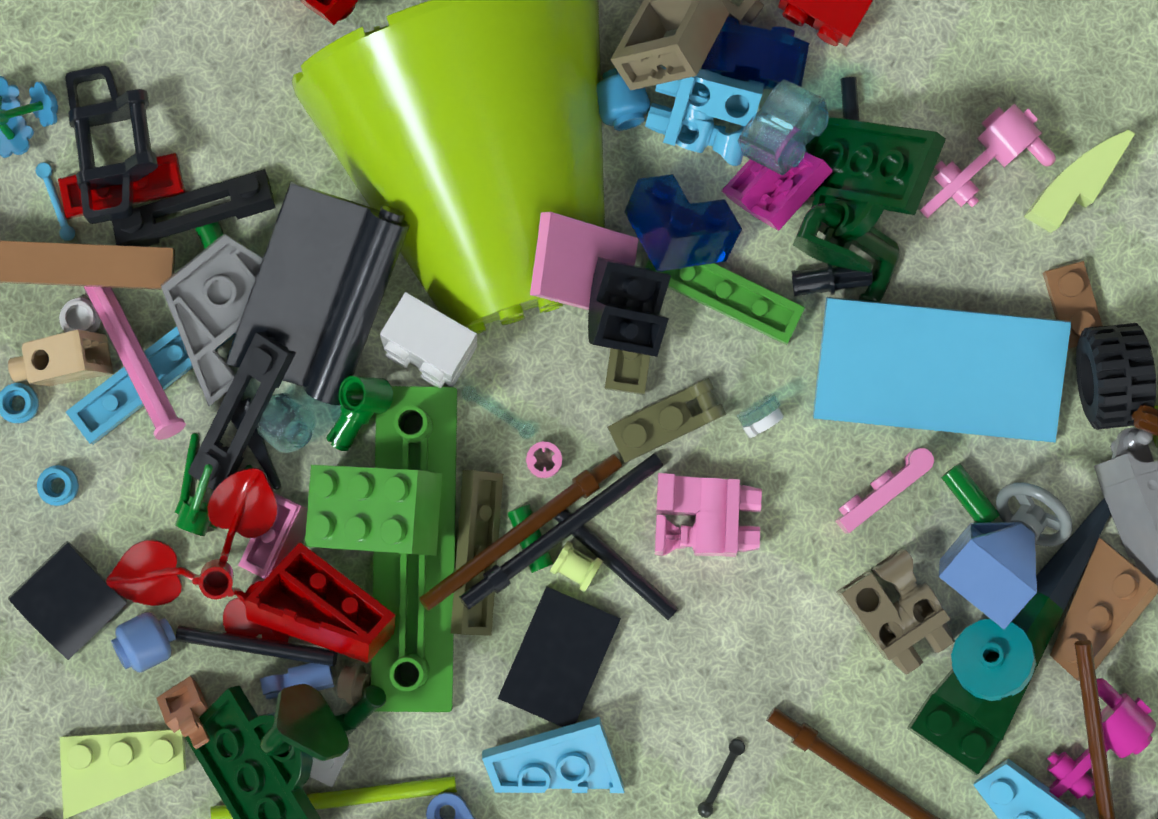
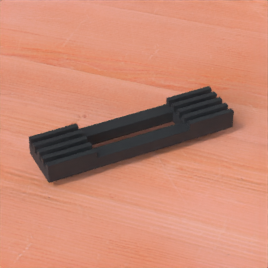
M263 169L133 208V213L130 217L112 220L116 246L149 247L159 244V239L197 227L234 216L238 220L275 209L276 206L266 170ZM230 196L231 201L156 223L155 218Z
M265 332L255 334L188 471L190 475L200 481L205 465L211 464L213 470L209 478L208 487L212 490L225 478L238 471L244 459L242 455L275 389L279 388L296 354L293 350L289 351L287 346H282V343L279 341H274L273 337H268V334ZM253 377L261 382L230 447H223V443L220 441Z

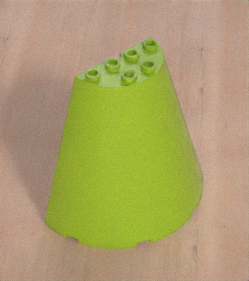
M430 0L386 16L388 26L382 28L376 26L373 27L374 30L366 33L362 26L340 37L313 54L301 65L302 72L294 74L292 78L296 97L368 205L377 210H381L382 206H388L405 214L404 220L410 224L400 253L439 312L471 331L480 334L486 331L485 324L500 320L502 325H508L525 319L523 311L539 307L540 313H546L563 307V303L532 296L530 291L541 212H553L605 228L602 121L599 114L597 83L601 81L598 0Z

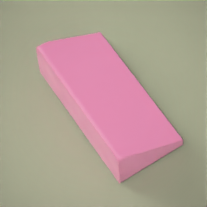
M276 493L274 494L277 501V516L273 526L263 535L250 539L238 566L263 579L279 565L299 542L302 543L306 534L308 508Z

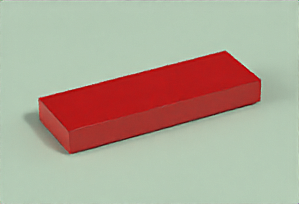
M176 153L158 156V168L139 181L133 182V205L185 193ZM76 175L59 178L58 183L66 218L72 219L84 216L81 190L78 188ZM122 184L91 190L93 210L119 206L122 202Z

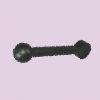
M734 739L729 743L730 753L706 801L698 806V813L701 817L708 818L713 814L714 808L712 805L736 757L745 751V744L741 740Z

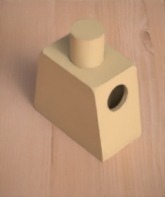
M79 329L25 342L22 344L23 356L10 358L8 361L9 374L14 382L28 380L29 384L54 386L114 374L107 335Z

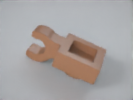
M191 676L156 698L166 725L174 733L180 729L184 737H190L195 749L210 741V737L199 719V716L208 707L200 687Z

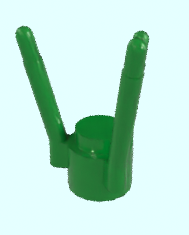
M192 433L180 500L175 510V513L179 514L175 526L190 533L205 536L209 527L217 529L208 517L209 501L203 499L213 466L211 464L205 465L195 496H190L193 476L188 471L196 457L199 439L197 433ZM247 465L244 469L253 468V466Z

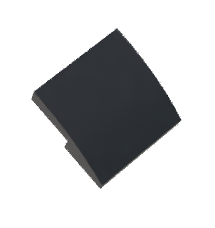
M598 257L591 287L588 312L589 343L596 346L658 357L669 318L661 315L660 311L671 275L655 269Z
M66 541L8 597V600L24 618L67 660L127 604V600L107 585L106 579L97 572V568L69 541Z

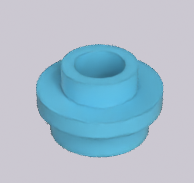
M13 383L6 386L0 392V415L5 420L16 424L25 423L31 420L37 413L39 407L38 396L30 386L22 383ZM17 396H22L25 400V406L20 411H15L12 407V401Z
M60 465L45 469L37 481V491L41 499L54 506H62L71 502L77 495L79 488L75 473L71 469ZM56 478H61L65 482V489L57 494L52 490L51 486Z

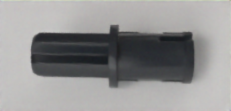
M827 264V267L791 271L794 297L825 292L835 295V290L870 286L873 283L872 270L870 273L843 267L832 268V265Z

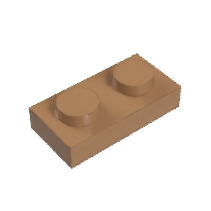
M1084 261L1043 272L1056 320L1071 322L1068 349L1077 347L1084 328L1103 326Z

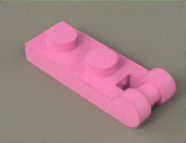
M918 448L909 452L905 456V466L894 475L889 469L870 483L874 490L865 498L861 499L856 494L839 507L838 510L842 513V516L835 520V522L844 533L853 531L928 472L934 464L932 453L925 448Z

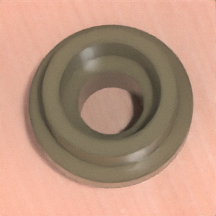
M354 664L352 667L345 666L340 673L337 694L340 699H345L350 705H355L363 697L365 688L371 684L370 675L366 674L364 665Z

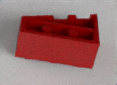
M301 542L294 547L245 600L246 620L365 663H369L394 634L396 615Z

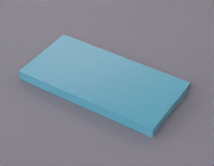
M826 297L813 418L1056 443L1071 322Z

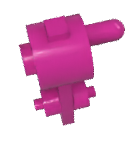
M1096 679L1099 697L1107 704L1101 711L1106 752L1111 749L1120 759L1127 757L1131 753L1139 754L1153 739L1151 734L1157 723L1148 715L1152 710L1139 697L1134 701L1127 693L1119 694L1105 679ZM1089 748L1075 761L1066 752H1062L1059 756L1052 752L1047 757L1051 762L1047 770L1056 778L1048 787L1050 788V793L1059 798L1069 790L1077 799L1084 795L1090 799L1095 794V791L1092 789L1094 785L1093 778L1087 773L1091 768Z

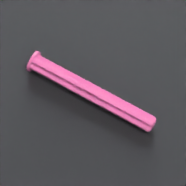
M83 286L155 427L153 433L155 438L163 440L178 434L184 429L186 423L182 418L177 417L112 288Z

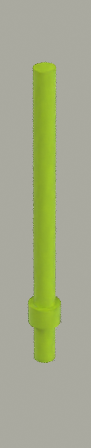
M455 776L307 794L314 808L320 810L432 796L444 792L456 793L457 788ZM225 805L211 806V819H233Z

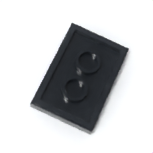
M546 586L497 699L561 727L575 724L621 618Z

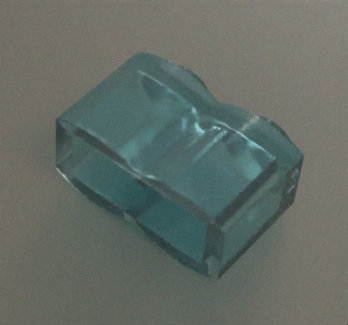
M782 80L772 90L762 109L750 119L738 139L743 156L782 176L792 167L798 166L805 155V145L815 136L821 135L827 127L829 113L825 99L788 80Z

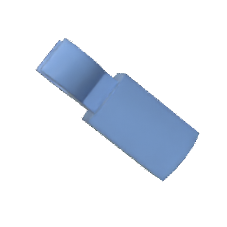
M315 663L288 668V673L260 678L262 692L266 699L278 698V694L282 689L298 684L310 685L317 691L335 687L331 666Z

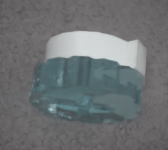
M775 393L768 394L757 400L737 415L748 438L757 436L784 417L779 409L781 403Z

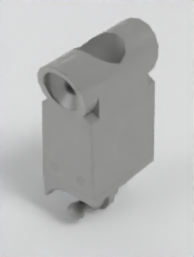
M1132 427L1121 431L1117 439L1111 443L1112 459L1095 465L1094 468L1128 558H1133L1135 566L1158 584V461L1154 462L1148 446L1153 439L1152 434Z

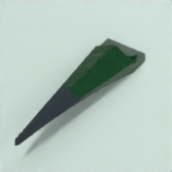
M1105 498L1101 500L1036 575L1037 593L1011 621L1024 630L1033 645L1036 661L1033 675L1111 514ZM990 652L987 654L985 661L990 663L997 661L999 653ZM952 669L929 694L907 729L972 774L978 775L999 741L1003 740L1030 681L1021 692L1014 696L1010 695L1001 698L1002 700L989 701L977 698L966 691Z

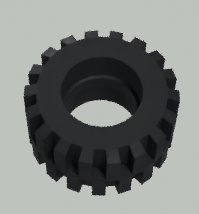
M1137 323L1084 328L1077 345L1076 374L1080 401L1085 416L1096 430L1134 426L1133 412L1137 411L1140 405L1155 408L1157 385L1154 358L1143 329Z

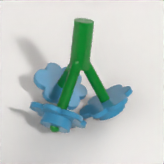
M0 76L1 157H10L12 153L22 155L30 147L28 139L33 137L34 130L27 125L26 120L21 115L33 112L35 117L39 118L43 127L57 123V99L51 91L47 90L46 85L42 81L36 82L34 87H30L29 93L32 99L30 104L21 106L17 98L19 96V88L16 85H8L6 78Z

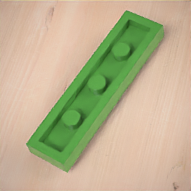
M661 237L645 266L646 268L670 274L669 289L785 345L788 344L805 307Z

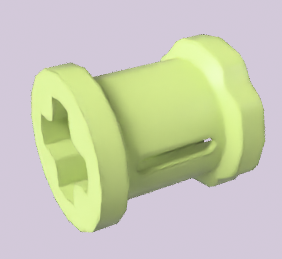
M567 541L550 572L553 574L558 572L580 584L579 589L585 592L603 561L599 558L592 560L574 549L573 543Z

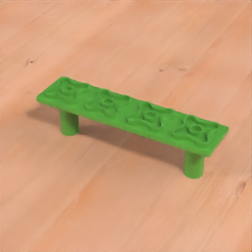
M392 386L393 401L390 408L382 414H376L375 468L422 470L442 473L436 556L373 551V598L396 615L393 636L371 659V686L380 687L386 694L385 704L374 712H451L453 709L454 634H451L454 593L430 611L422 605L419 597L455 571L458 391L455 387Z

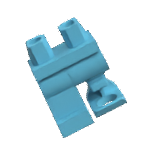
M700 69L697 76L658 84L655 91L676 97L673 108L652 103L645 127L664 134L663 143L673 146L676 144L697 153H703L708 145L712 146L713 150L719 153L729 165L739 166L743 159L765 83L750 79L748 82L722 76L709 70ZM717 118L741 125V129L732 133H726V127L714 125L713 120Z

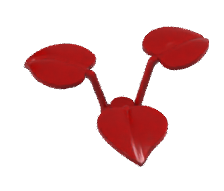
M249 468L237 471L225 478L214 489L208 502L209 520L214 526L229 530L220 558L207 562L203 566L200 575L184 567H176L177 555L173 548L159 540L152 539L140 541L124 553L115 568L106 579L107 585L122 597L133 602L149 606H160L172 602L180 595L182 584L178 575H183L192 580L194 585H199L201 592L207 598L217 600L226 596H237V598L230 600L224 608L223 626L226 633L256 637L260 634L263 639L288 642L290 635L246 620L245 600L263 580L252 583L244 593L242 589L232 587L234 572L230 564L227 563L236 532L245 538H256L268 532L276 520V496L263 470Z

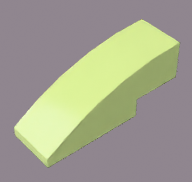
M1126 130L1084 153L1053 179L1036 198L1024 217L1052 233L1060 227L1074 202L1085 208L1092 204L1135 133Z

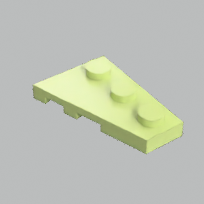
M171 729L59 737L63 819L186 770L185 737L180 729L175 733Z

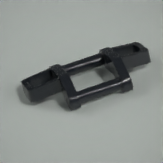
M107 66L69 72L65 76L70 107L68 117L69 124L75 131L80 169L76 177L78 188L81 190L83 215L90 224L130 217L133 213V182L139 181L158 168L157 155L151 150L146 108L149 106L148 93L143 89H135L119 95L114 76ZM105 79L112 101L80 107L77 94L78 84ZM131 119L135 154L122 163L95 167L90 127ZM122 184V202L119 206L93 210L91 190Z

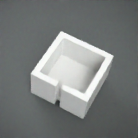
M406 292L380 333L384 350L387 352L385 355L387 358L404 368H407L408 364L411 363L419 368L422 372L420 376L424 380L438 388H442L444 383L454 387L477 348V333Z

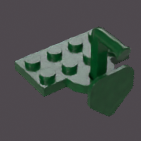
M817 115L802 151L824 160L833 171L810 196L814 197L812 207L803 218L793 246L810 257L826 264L870 273L873 264L849 250L851 244L879 261L873 274V283L868 286L865 293L859 295V300L881 302L900 255L898 244L873 226L877 223L884 210L909 215L916 214L946 138L935 131ZM818 231L826 235L824 240L816 237Z
M298 684L286 687L279 692L275 713L258 716L242 688L238 685L228 688L199 717L210 737V741L195 749L190 737L187 736L185 739L233 819H321L303 790V786L311 774L313 757L320 761H326L342 756L349 747L347 735L360 726L377 708L385 704L386 694L378 686H368L363 692V697L346 714L335 716L319 691L310 685Z

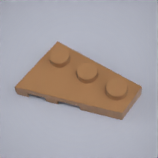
M1099 538L1050 656L1079 681L1074 643L1079 640H1090L1096 670L1157 595L1158 584L1110 544Z

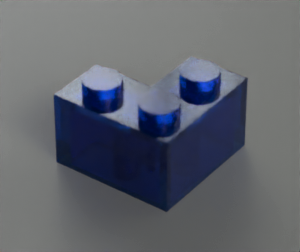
M674 174L639 178L624 211L657 272L725 262L742 230L725 199L690 204Z

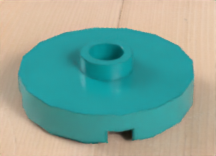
M992 619L979 620L966 627L955 640L951 654L953 672L962 687L973 696L989 701L1002 700L1001 698L1010 695L1014 696L1021 692L1032 679L1036 665L1033 645L1024 630L1012 622L1003 629ZM990 652L999 653V658L995 662H987L985 658Z

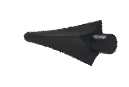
M242 396L231 418V422L237 430L252 402L251 397L244 400ZM258 423L248 446L264 470L272 487L275 490H279L281 482L273 466Z

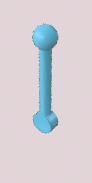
M40 163L36 167V174L44 180L61 227L59 235L62 240L71 241L75 236V230L68 225L51 179L52 167L47 163Z

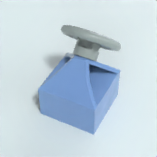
M1018 482L1003 487L996 498V508L1003 523H970L939 562V577L1003 629L1010 624L1037 593L1035 545L1048 547L1060 545L1070 537L1072 532L1071 516L1064 504L1049 491L1030 483ZM1015 495L1021 506L1013 515L1009 509L1008 501ZM1032 497L1046 504L1056 516L1046 513L1040 506L1034 503ZM1046 526L1058 530L1054 534H1041Z

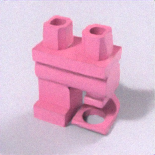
M658 473L656 514L660 515H656L655 555L664 556L675 549L692 547L695 556L736 557L737 552L759 550L760 527L738 526L739 511H761L762 489L740 485V479L698 478ZM665 515L696 516L693 526L681 525V527H676L666 519Z

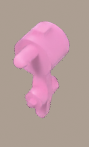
M1013 104L1005 112L998 107L981 123L986 128L977 138L986 148L981 155L963 171L953 161L946 166L941 160L934 167L939 172L934 179L943 189L920 210L921 213L928 218L950 197L960 207L966 202L971 207L976 205L979 200L974 195L979 189L970 179L994 157L1005 168L1027 148L1043 166L1053 165L1056 156L1039 138L1042 132L1034 125L1038 118L1029 109L1022 112L1016 104Z

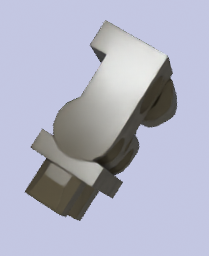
M900 549L871 569L872 573L864 572L836 591V593L850 609L883 658L891 660L902 673L907 675L924 663L912 645L925 637L933 651L939 653L952 645L955 640L946 623L951 620L942 608L929 585L925 582L917 584L913 573V559L905 549ZM874 575L894 584L893 587L900 595L896 602L892 604Z

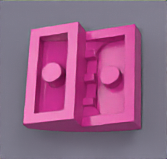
M774 132L721 192L742 209L779 231L833 170L824 160L802 151L794 140Z

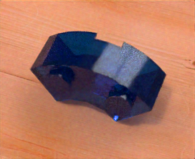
M727 17L701 69L748 82L750 79L765 83L764 89L774 91L801 90L810 43L794 37L795 31L790 28L775 26L768 30L740 25L737 19Z

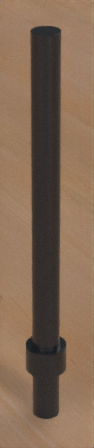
M653 453L500 567L497 564L483 574L484 579L459 596L461 602L470 610L494 591L498 594L511 584V578L662 468L663 464L659 457Z

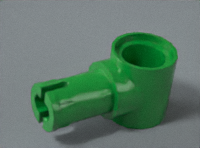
M359 376L345 378L339 388V401L342 412L327 435V441L332 442L331 445L338 450L349 451L362 425L368 424L373 414H382L390 408L393 401V390L390 383L384 378Z

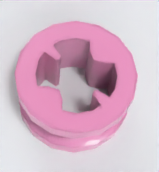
M542 441L530 447L526 456L528 469L539 478L554 476L562 466L561 451L550 442ZM542 449L543 453H545V449L553 451L554 455L551 460L555 465L551 470L546 471V467H544L543 471H539L534 467L537 463V459L534 456L536 451Z

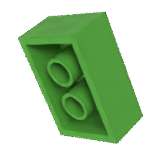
M311 465L305 546L436 556L442 473L408 469Z

